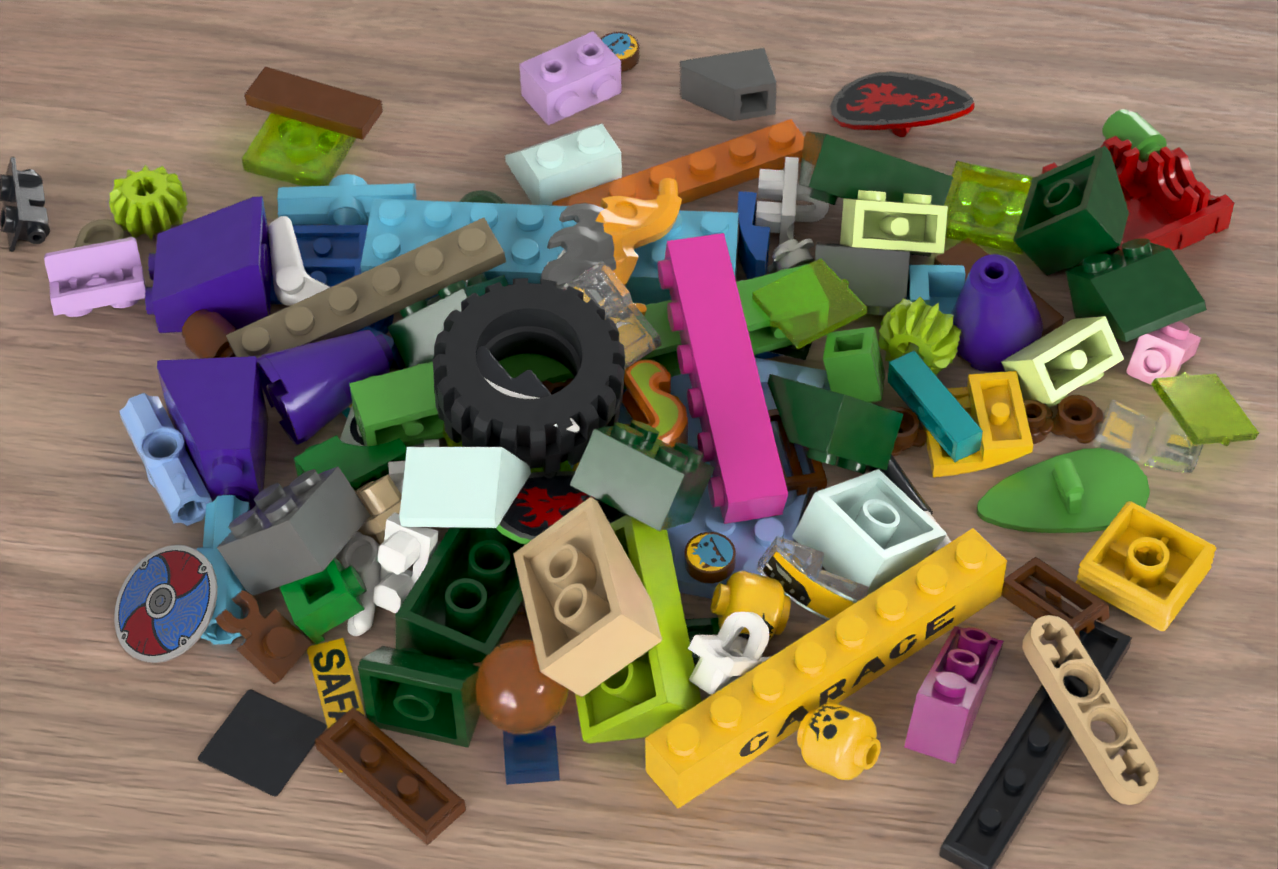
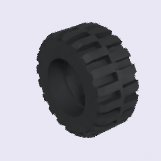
M528 278L513 279V285L502 287L501 282L485 287V294L480 297L477 293L471 294L461 302V312L453 310L443 322L444 330L437 334L434 345L433 375L435 404L438 417L444 421L445 431L453 442L459 443L462 441V447H502L527 463L530 469L543 468L545 474L559 471L560 463L568 461L570 465L580 462L594 429L614 426L619 419L620 405H622L625 352L624 345L619 342L620 332L614 321L609 318L605 319V310L592 299L588 303L583 301V292L571 286H568L566 290L557 288L556 281L542 279L541 284L528 283ZM480 346H485L498 362L519 354L547 356L563 364L575 378L564 389L547 397L537 399L512 397L498 391L485 380L477 365L476 350ZM570 418L579 426L578 432L566 430L573 426Z

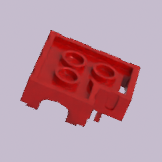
M1117 136L1105 140L1101 147L1105 145L1111 153L1129 211L1120 246L1106 254L1109 255L1122 250V245L1125 242L1139 238L1149 239L1151 243L1170 248L1172 251L1181 250L1205 239V236L1212 233L1217 234L1229 228L1234 202L1226 194L1220 197L1211 195L1210 190L1201 181L1198 182L1190 167L1188 155L1180 147L1170 150L1165 146L1160 149V154L1156 151L1151 152L1148 161L1142 163L1139 159L1140 151L1136 147L1131 149L1132 143L1128 139L1121 141ZM1054 162L1044 166L1042 174L1058 167V165Z

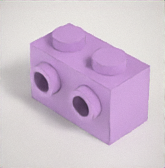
M590 32L519 64L521 95L548 126L621 93V61L594 32Z

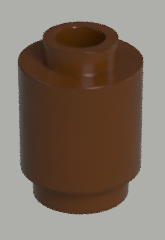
M201 309L187 318L182 327V336L185 339L186 347L199 359L235 357L226 335L238 329L221 314Z

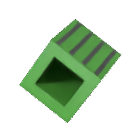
M875 327L828 332L823 361L830 390L869 403L882 401L886 374Z

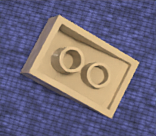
M588 498L513 554L540 672L579 696L583 697L662 641L652 601L598 501L594 498Z

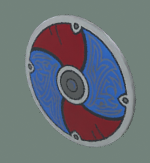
M171 545L150 553L132 569L120 589L114 613L116 634L127 653L143 662L160 663L180 656L199 640L211 621L217 602V578L209 560L192 547Z

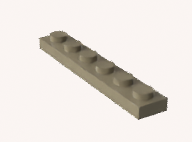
M483 217L226 335L235 357L256 356L258 358L263 354L351 334L393 315L407 306L438 294L439 290L461 280L466 281L505 263V253Z

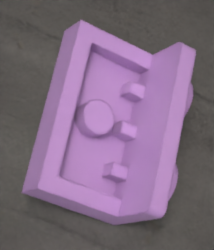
M134 237L60 250L44 255L54 316L65 314L68 317H79L90 313L93 308L108 305L114 308H126L138 303L139 299L145 298V278L137 242Z

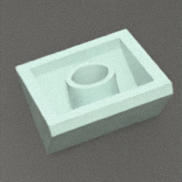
M407 447L399 515L401 527L497 528L530 476V467L527 463L502 447Z

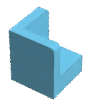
M909 265L906 299L914 302L919 297H922L927 305L934 306L939 303V311L943 314H951L965 282V267L961 265Z

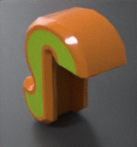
M638 360L629 364L625 368L624 385L627 390L623 395L622 403L632 419L658 430L659 435L657 439L673 447L676 442L688 445L687 411L680 399L671 394V374L663 365L652 360Z

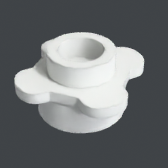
M791 239L780 244L773 251V263L767 268L769 273L809 264L811 268L814 264V259L809 252V249L814 245L812 239H805L800 243L796 239Z

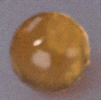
M512 640L497 646L483 659L478 669L476 682L477 704L485 718L501 730L517 735L540 731L547 728L560 716L566 704L569 689L540 672L533 641Z

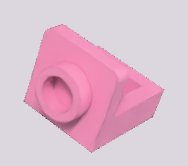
M1179 321L1140 336L1127 367V374L1159 389L1168 391L1173 387L1181 365L1195 355L1201 337L1189 333L1190 328Z

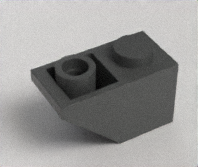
M764 48L680 61V95L682 99L732 121L776 114L777 82Z

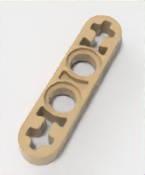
M1041 616L1034 621L1023 638L1022 648L1026 658L1109 795L1122 804H1139L1152 792L1158 782V770L1153 759L1072 627L1065 620L1057 616ZM1043 636L1047 641L1055 639L1058 646L1055 649L1052 644L1043 645L1040 642L1041 637ZM1057 661L1061 665L1058 669L1054 667ZM1075 676L1081 679L1088 688V696L1076 697L1070 694L1064 686L1063 678ZM1099 720L1109 724L1114 730L1115 741L1107 743L1097 739L1092 733L1091 722ZM1120 749L1124 750L1125 754L1122 756V758L1120 754H1118L1113 760L1110 759L1112 756L1117 754ZM1124 771L1128 775L1136 773L1140 781L1138 783L1134 780L1125 781L1121 774Z

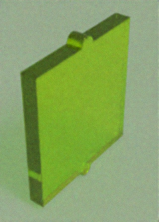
M822 258L752 292V299L770 318V325L778 327L797 349L867 314L866 305L848 287L849 281L840 279Z
M1183 372L1180 376L1155 378L1151 384L1193 445L1221 443L1224 446H1228L1231 442L1255 440L1259 435L1258 430L1217 374L1189 375Z

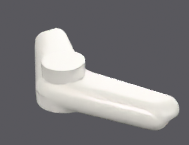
M280 216L271 222L268 226L274 291L278 300L287 306H291L330 288L306 273L291 220L286 216Z
M358 531L336 555L344 568L352 565L357 570L367 589V592L359 596L365 610L348 619V632L353 636L362 635L373 625L376 604L373 602L374 587L379 584L381 564L378 561L380 545L373 538L363 535Z

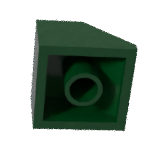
M1105 145L1032 179L1013 241L1046 276L1065 268L1071 269L1086 257L1109 253L1121 244L1129 211L1111 153Z
M1146 238L1127 241L1122 245V250L1109 255L1096 254L1086 257L1082 260L1081 266L1066 271L1075 319L1105 316L1114 337L1124 342L1207 310L1205 300L1172 250L1151 243Z
M773 374L769 375L767 384L789 442L808 447L807 458L835 466L839 456L836 466L861 474H865L867 465L887 471L903 413L841 393Z
M387 646L378 648L360 660L358 672L366 717L378 728L469 747L487 697L484 667L470 664L464 659L448 660L424 655L422 652L412 648L396 649Z

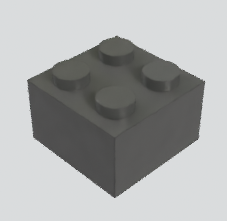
M338 466L319 474L315 469H312L298 476L288 486L282 488L280 483H275L262 490L254 498L257 505L252 510L238 516L229 524L228 527L231 533L217 546V549L245 590L254 596L322 572L371 515Z

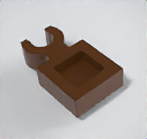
M242 590L232 599L242 609V619L235 618L226 609L218 614L215 619L223 630L229 633H240L245 638L236 650L273 684H276L282 680L310 647L312 642L275 608L263 617L259 613L256 599L250 593Z

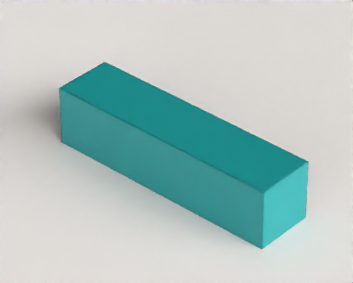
M915 351L889 362L887 382L917 415L918 419L954 462L980 450L983 430Z

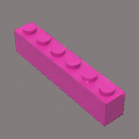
M724 233L667 241L665 258L658 261V277L662 290L669 289L672 302L667 304L670 329L672 332L679 331L682 345L677 346L678 364L682 375L689 374L692 388L687 390V400L691 417H699L702 432L697 435L698 450L703 453L701 461L710 462V465L715 467L712 473L713 477H710L708 482L711 505L713 508L720 507L724 524L783 515L788 491Z

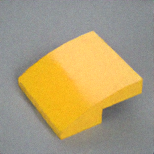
M1016 371L968 374L967 387L947 388L983 430L979 451L954 462L923 425V430L927 433L926 446L933 478L991 468L1033 452V441Z

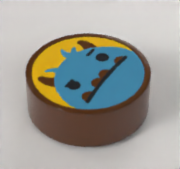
M612 32L600 38L620 59L621 72L630 70L637 65L640 58L639 42L633 35L625 32Z
M703 532L692 537L686 544L684 563L686 571L693 579L702 583H718L727 579L735 569L736 550L734 544L723 534Z

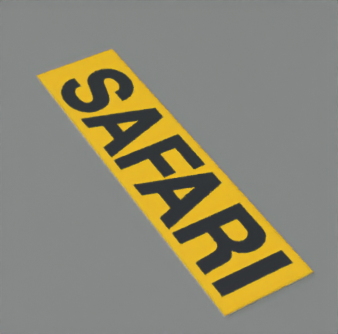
M344 638L310 646L307 649L327 728L333 725L352 707H355L365 716Z

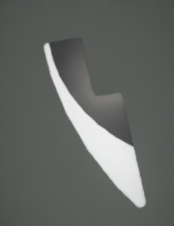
M485 346L477 348L476 361L478 368L485 380L498 391L522 399H537L552 395L531 370H526L516 378H511ZM570 418L573 426L566 428V430L578 432L579 426Z

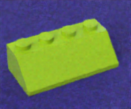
M629 515L610 523L652 601L662 641L583 697L575 693L583 741L587 743L645 738L702 702L699 687L689 680L695 666L692 651L688 649L690 641L667 530L658 531Z

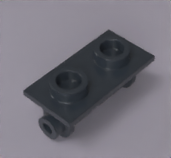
M10 157L6 175L0 174V201H3L0 230L7 233L9 251L14 252L17 240H28L32 244L43 243L50 233L47 209L44 207L45 196L42 177L32 169L17 170L15 157Z

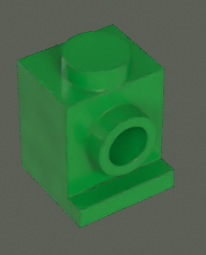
M336 558L322 572L279 586L294 623L315 644L325 640L324 633L365 610L359 597L367 592L361 576L352 565L344 568Z

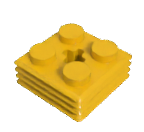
M1129 501L1123 506L1080 562L1076 583L1098 598L1153 628L1165 631L1210 571L1216 546Z

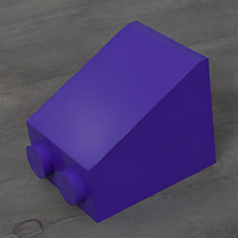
M262 196L248 198L158 233L156 253H149L148 257L149 276L153 280V287H146L145 305L147 314L155 315L159 333L182 332V327L187 318L201 309L218 312L236 329H241L271 315L272 264L268 224Z
M256 356L157 360V371L169 418L174 428L183 435L186 451L212 502L217 496L235 495L237 499L249 502L250 510H252L257 505L254 498L264 490L268 414Z

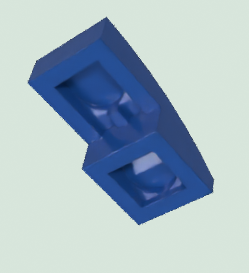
M739 191L737 213H739L738 253L747 279L767 275L770 227L755 226L757 193Z

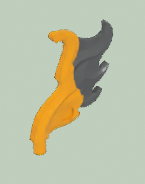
M672 178L662 179L659 183V195L657 199L653 200L610 196L602 198L600 207L587 203L568 206L560 214L559 220L561 222L574 220L577 224L563 228L550 237L547 248L552 249L561 246L566 253L560 258L549 262L544 267L540 277V284L542 279L556 281L557 288L568 286L579 288L603 273L637 321L643 320L647 307L645 304L632 303L626 299L624 288L632 276L639 257L634 249L661 239L670 232L676 222L682 198L678 197L677 181ZM614 305L616 308L628 311L621 305Z

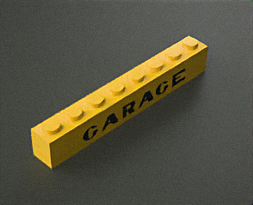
M974 528L970 529L645 737L646 773L679 809L799 730L802 720L809 711L817 710L828 702L840 703L953 629L954 626L959 625L1000 598L1007 560Z

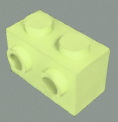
M858 190V199L844 198L840 245L857 248L944 253L948 206L931 204L932 195L904 193L903 202L886 201V192Z
M1102 316L1072 319L1001 362L1006 372H1017L1023 400H1036L1051 407L1059 404L1062 399L1068 396V393L1079 386L1093 383L1103 377L1104 371L1124 360L1106 317Z

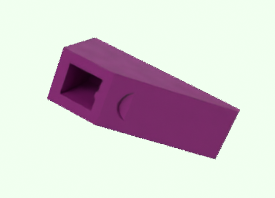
M953 627L917 692L904 748L956 764L969 737L1004 641L992 638L987 632L978 628Z

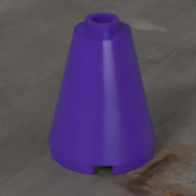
M998 254L986 255L978 259L973 264L951 312L954 315L953 325L961 329L956 355L958 357L960 355L971 363V367L979 371L1005 372L1001 361L1041 338L1043 330L1042 318L1017 266L1011 259Z
M364 330L263 354L256 359L263 393L270 407L275 406L283 419L279 421L281 427L289 439L297 446L308 441L352 404L349 383L364 380L371 376L390 373L388 362L394 360V356L382 334L374 336L370 330Z

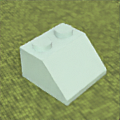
M603 124L585 127L505 155V162L533 205H552L553 201L622 178L621 151Z
M878 469L815 492L792 537L808 552L812 559L823 566L841 584L847 593L859 601L925 559L943 542L947 533Z

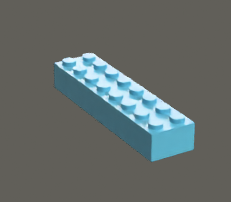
M373 199L361 260V273L484 217L502 247L506 258L505 263L484 272L486 279L490 280L504 275L508 285H513V279L528 278V283L540 284V277L544 267L548 262L556 260L564 250L561 246L548 249L547 245L550 237L555 232L574 226L577 223L574 220L566 222L559 220L560 214L568 206ZM679 210L676 222L669 233L657 241L634 249L639 257L632 276L625 287L624 293L628 294L626 299L632 303H642L645 305L671 300L669 289L662 290L658 277V261L664 260L666 244L670 240L724 233L736 280L739 213ZM436 294V295H434V296H432V297L427 298L426 301L429 300V299H431V298H433V297H435V296H437V295H439V294Z

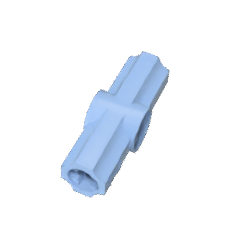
M142 393L129 398L126 406L119 411L120 418L145 466L149 483L156 488L173 523H183L189 526L203 520L206 513V504L211 503L212 500L186 451L183 435L174 428L158 396H148L146 393Z

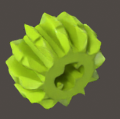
M146 164L142 171L139 172L127 169L126 178L115 179L113 191L109 193V205L115 223L120 225L123 231L130 232L134 238L144 233L152 240L155 233L169 230L171 226L182 225L184 213L187 212L186 206L188 201L186 192L183 191L182 182L178 179L177 174L167 173L164 166L158 167L154 171L150 170Z
M919 297L914 302L903 298L899 304L892 307L890 312L886 313L880 324L882 327L879 330L878 344L882 350L886 351L885 361H892L915 351L931 371L937 375L943 368H947L949 363H952L958 352L957 347L959 345L961 329L953 325L954 315L943 314L939 311V303L929 306L922 297Z

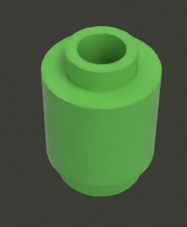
M1126 109L1113 113L1106 120L1102 129L1105 140L1117 136L1121 141L1128 139L1132 143L1131 149L1136 147L1140 151L1139 159L1142 163L1148 161L1151 152L1156 151L1160 154V149L1167 146L1165 137L1139 113L1130 112Z

